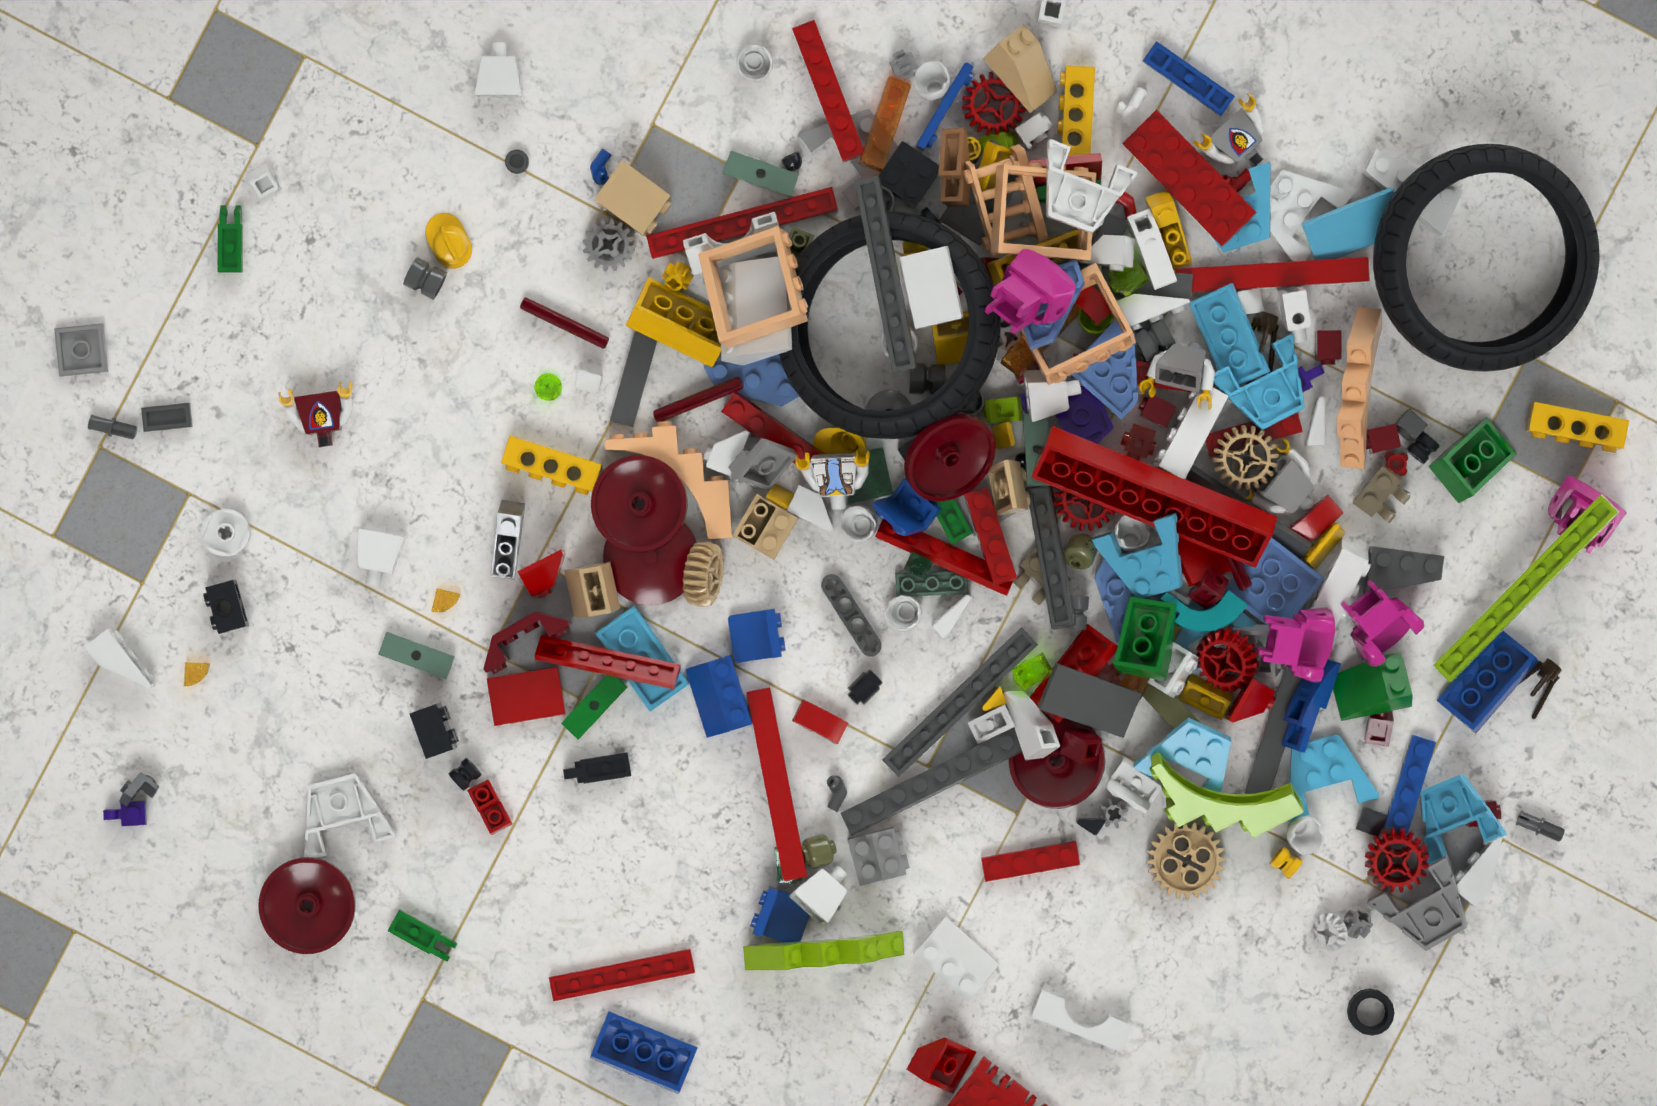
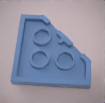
M1076 259L1058 265L1070 276L1076 285L1067 312L1053 323H1046L1044 325L1040 322V324L1035 325L1032 322L1023 328L1030 350L1055 341L1084 287V279ZM1041 303L1037 316L1047 310L1049 303Z
M1115 319L1087 350L1122 334ZM1135 344L1126 351H1118L1112 354L1103 362L1089 365L1083 372L1071 374L1121 420L1138 403Z
M779 354L747 365L724 362L719 358L713 367L708 365L704 367L714 386L735 377H740L744 387L737 392L744 397L780 407L799 397L787 378Z
M1103 558L1094 579L1115 639L1119 643L1129 598L1135 596L1105 558ZM1163 593L1143 599L1161 601L1159 598Z

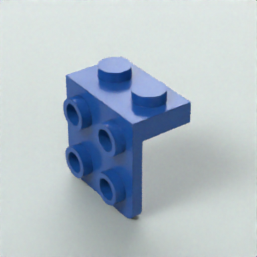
M906 478L902 480L891 496L875 500L872 503L876 514L886 519L896 533L904 536L927 530L942 510L935 501L919 496L909 485Z
M775 609L736 614L728 617L735 662L741 663L782 657V651H786L784 637H779L778 628L782 627L780 613H775Z
M769 886L768 892L764 890L758 903L762 905L759 914H754L750 927L754 928L753 934L760 937L763 935L782 943L801 942L810 915L789 897L790 893Z

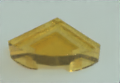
M437 588L431 612L449 610L458 602L461 594Z
M185 662L184 686H192L202 681L209 671L210 663Z

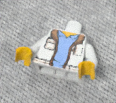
M856 450V453L813 455L811 462L809 453H805V459H799L798 455H795V464L801 470L812 489L819 492L820 497L831 496L832 509L846 508L845 496L854 495L855 491L862 487L869 474L868 462L870 451H867L866 456H861L859 450Z

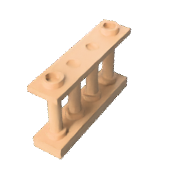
M1020 144L1010 147L1012 155H1009L1008 159L975 169V166L970 161L965 162L967 170L963 171L967 184H971L985 237H982V243L985 251L990 253L992 242L990 223H993V212L987 213L984 201L995 197V187L981 191L978 178L996 173V167L1005 165V161H1019V166L1028 167L1029 162L1026 151ZM1018 175L1015 181L1007 183V193L1016 190L1022 191L1024 200H1021L1020 204L1007 207L1005 218L1024 212L1029 215L1030 222L1026 226L1005 232L1003 243L1027 235L1034 236L1039 242L1048 240L1049 237L1033 177Z

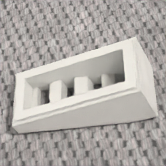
M1318 397L1315 401L1305 446H1324L1326 444L1324 397Z
M965 594L932 623V627L944 640L948 637L970 603L971 597L968 594Z

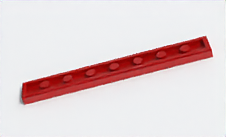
M829 187L646 235L651 257L656 259L685 251L683 240L704 233L716 242L744 236L750 229L752 218L775 212L779 226L838 211L833 188Z
M1368 257L1175 269V273L1193 274L1192 292L1215 291L1231 283L1234 284L1236 290L1370 281Z
M769 687L747 692L748 703L783 881L807 877L771 689Z

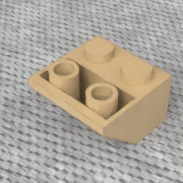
M756 494L732 536L774 560L798 518Z
M610 562L564 570L574 617L597 616L620 609Z

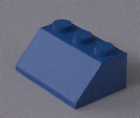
M731 655L685 669L707 738L753 724Z

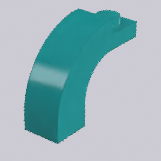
M1229 590L1225 591L1223 597L1214 606L1202 611L1188 608L1168 592H1164L1159 598L1162 602L1176 604V612L1178 614L1175 623L1183 628L1194 631H1213L1223 628L1238 618L1248 605Z

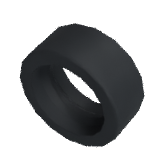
M1370 988L1360 990L1354 994L1347 1008L1348 1019L1352 1026L1362 1034L1370 1036L1379 1035L1386 1031L1392 1024L1395 1014L1393 1003L1388 996L1379 990ZM1375 998L1383 1004L1385 1015L1379 1024L1366 1026L1359 1021L1356 1013L1357 1007L1364 999Z

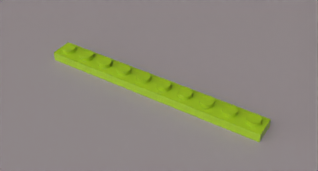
M1600 495L1433 666L1449 682H1453L1616 517L1619 511L1604 495Z

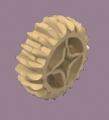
M1245 425L1241 426V433H1238L1236 427H1233L1232 437L1227 432L1223 433L1227 439L1226 442L1218 439L1217 443L1223 446L1222 449L1214 448L1213 450L1215 453H1220V458H1213V462L1221 463L1220 466L1214 468L1215 471H1224L1219 478L1223 480L1228 476L1229 479L1226 483L1228 486H1231L1236 481L1235 489L1240 490L1242 483H1244V488L1247 491L1250 490V483H1253V486L1257 489L1259 488L1257 481L1259 479L1266 484L1268 481L1264 475L1267 474L1271 477L1274 475L1272 471L1268 470L1269 467L1277 468L1278 465L1271 462V458H1278V454L1270 453V450L1275 449L1276 445H1267L1272 438L1267 436L1262 439L1264 430H1260L1255 435V426L1250 427L1249 433H1247ZM1246 438V442L1240 451L1228 450L1233 442ZM1254 440L1261 445L1265 459L1259 458L1253 453ZM1244 451H1248V456L1256 459L1257 462L1250 461L1244 465L1243 460L1235 457L1234 454L1241 455L1244 454ZM1226 457L1237 461V476L1228 468ZM1251 465L1263 466L1256 475L1244 478Z
M705 541L704 543H695L687 555V562L683 571L684 597L688 603L698 607L712 605L720 593L724 559L722 558L721 548L717 544Z

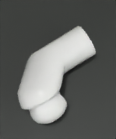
M1137 87L1129 103L1126 105L1123 102H1119L1115 113L1121 115V118L1129 117L1140 108L1147 95L1146 90Z

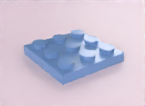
M1271 537L1256 568L1243 564L1252 582V586L1241 591L1233 577L1227 584L1226 590L1231 591L1248 604L1245 609L1264 624L1269 625V623H1265L1263 620L1264 615L1293 619L1294 614L1301 610L1325 578Z

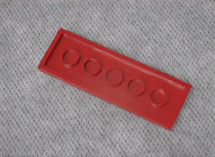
M1157 109L1122 143L1222 247L1257 214L1251 205Z

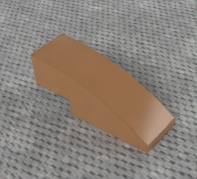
M965 128L942 129L938 176L942 178L940 202L947 207L970 206V184H967L963 173L964 170H967L965 162L970 161Z

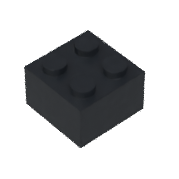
M902 140L879 174L881 186L888 188L895 197L916 209L937 178L939 164Z
M440 702L409 714L425 759L457 748L456 743L459 742V738L455 728L450 729L447 720H450L451 717L447 706L442 707Z

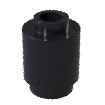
M869 669L866 673L863 672L847 688L850 691L847 695L855 704L858 705L861 702L865 705L880 690L879 686L883 682Z

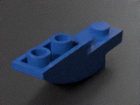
M1327 660L1320 682L1315 683L1305 679L1301 681L1283 721L1289 722L1282 746L1305 753L1319 709L1327 708L1341 663Z

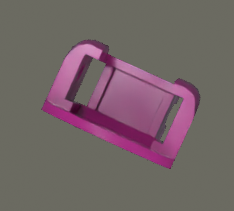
M1022 249L1012 263L1007 266L1002 282L993 287L990 296L996 299L986 306L984 312L990 314L994 311L1011 324L1010 332L1012 334L1017 333L1032 322L1035 325L1040 324V322L1044 325L1046 323H1053L1067 312L1076 285L1070 276L1057 264L1035 251ZM1041 303H1049L1047 310L1037 316Z
M1567 476L1551 499L1548 507V515L1558 524L1557 534L1561 535L1600 495L1604 494L1572 476ZM1569 496L1574 502L1561 519L1562 511L1560 507ZM1607 496L1605 497L1619 513L1585 547L1586 552L1591 554L1596 546L1602 547L1627 514L1622 507Z
M1369 580L1367 582V585L1370 587L1369 591L1351 606L1345 602L1340 605L1356 625L1352 628L1353 631L1350 633V636L1353 639L1359 657L1369 666L1377 667L1386 661L1382 653L1394 646L1410 628L1417 635L1425 626L1424 621L1396 597L1388 598L1381 588L1378 589L1375 583Z
M1327 607L1299 610L1298 614H1294L1293 619L1264 615L1263 620L1265 623H1269V633L1266 647H1257L1256 649L1258 655H1262L1261 659L1264 662L1285 664L1294 676L1315 683L1320 682L1324 673L1323 668L1330 656L1334 642L1335 619L1332 611Z

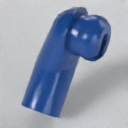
M603 148L590 165L592 179L598 185H604L609 179L605 164L612 155Z

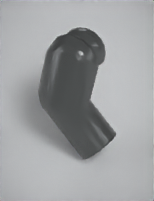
M830 776L827 779V786L830 788L833 796L827 807L838 812L847 795V789L844 781L839 776Z

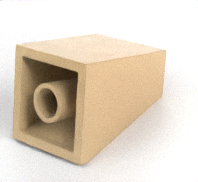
M623 160L594 199L598 205L642 236L653 232L658 224L655 221L660 213L664 215L672 205L669 201L671 195Z

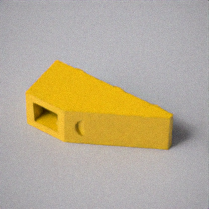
M1168 190L1145 197L1148 209L1150 208L1159 228L1173 270L1191 264L1192 260L1176 206Z

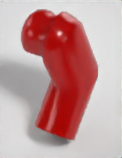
M1247 168L1238 177L1222 175L1237 192L1241 191L1252 179Z
M1124 191L1115 204L1118 203L1124 207L1127 220L1128 216L1136 214L1137 211L1133 196Z

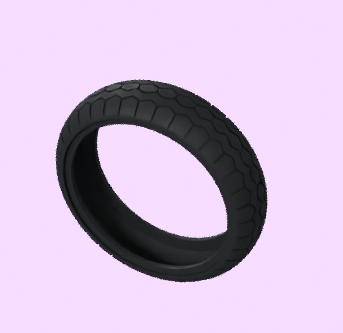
M1502 144L1464 146L1440 154L1420 166L1399 186L1388 202L1377 228L1373 248V271L1376 289L1382 306L1397 331L1413 347L1429 358L1444 365L1468 371L1488 372L1510 369L1533 361L1550 351L1579 322L1591 300L1598 277L1600 259L1599 239L1591 210L1583 195L1570 178L1554 164L1535 153L1514 146ZM1484 173L1513 174L1527 181L1540 191L1548 200L1559 219L1565 244V263L1559 286L1544 311L1533 322L1512 335L1484 342H1469L1450 338L1441 333L1425 318L1412 296L1406 269L1407 249L1412 230L1429 202L1455 182Z
M887 211L892 240L921 244L931 250L948 246L954 274L965 294L969 314L968 338L961 360L950 378L931 396L912 406L890 411L865 410L837 394L822 377L811 353L808 321L791 327L792 350L779 354L788 380L799 397L812 411L828 423L846 432L876 439H898L915 436L932 422L947 418L953 414H959L974 399L987 380L997 355L1001 331V317L994 311L990 314L984 312L986 306L996 298L990 296L994 284L976 252L960 236L946 226L923 216L898 211ZM861 215L844 220L823 232L796 259L798 268H795L796 274L800 277L803 284V290H801L802 299L804 298L808 305L807 319H809V312L816 290L829 270L849 253L867 245Z

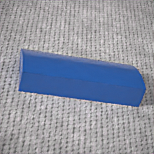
M1502 631L1437 699V702L1476 734L1539 661L1516 640Z
M608 1012L590 1058L679 1094L698 1047Z

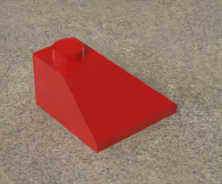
M559 550L517 571L531 597L537 595L541 599L552 593L550 589L556 585L566 555L564 550Z
M1251 678L1250 683L1238 693L1225 719L1236 722L1264 713L1265 709L1270 710L1276 700V697L1273 696L1276 691Z
M944 1037L917 1048L906 1070L924 1082L954 1094L976 1051Z

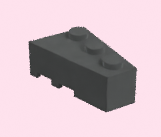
M1369 546L1368 563L1371 566L1365 576L1363 594L1370 590V587L1367 585L1369 580L1375 583L1378 589L1381 588L1383 591L1441 580L1444 556Z

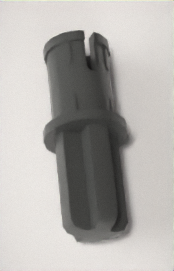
M91 414L88 422L89 430L108 433L110 437L116 435L134 439L137 434L136 426L118 422L116 418L110 420Z
M1521 810L1516 825L1534 831L1537 836L1541 834L1558 842L1562 840L1565 832L1563 828L1544 821L1545 818L1543 817L1540 819Z

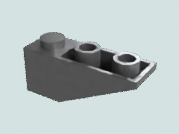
M501 500L497 513L491 568L492 577L515 579L525 503Z

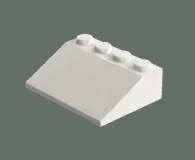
M779 256L735 262L719 268V276L732 330L791 311ZM791 327L729 349L721 344V361L747 365L792 350Z

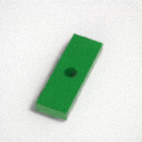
M606 675L561 724L579 740L628 686L618 677ZM597 701L599 703L598 709H592L590 703Z

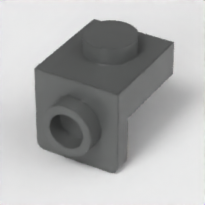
M140 772L132 782L128 780L121 788L120 792L123 794L119 802L127 807L140 790L153 798L159 789V785L151 776Z

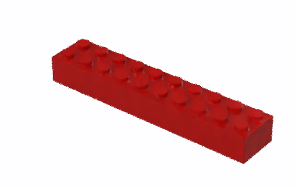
M1052 426L1031 475L1033 479L1152 527H1155L1153 521L1157 518L1176 513L1178 521L1176 522V531L1179 533L1180 538L1256 568L1273 536L1277 516L1054 426Z

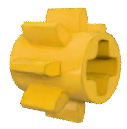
M679 261L674 265L669 262L662 275V278L666 279V286L673 291H679L681 288L687 290L694 277L693 274H690V267Z

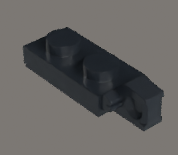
M628 752L581 759L574 762L575 768L563 769L564 780L577 778L578 783L584 784L631 776Z

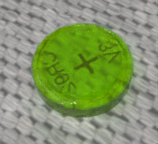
M545 373L537 378L534 389L539 398L545 401H552L561 394L562 383L556 375Z

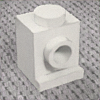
M1038 113L1015 128L1014 132L1028 151L1032 148L1030 143L1034 141L1035 144L1043 141L1048 137L1046 132L1053 128L1046 115L1041 117Z

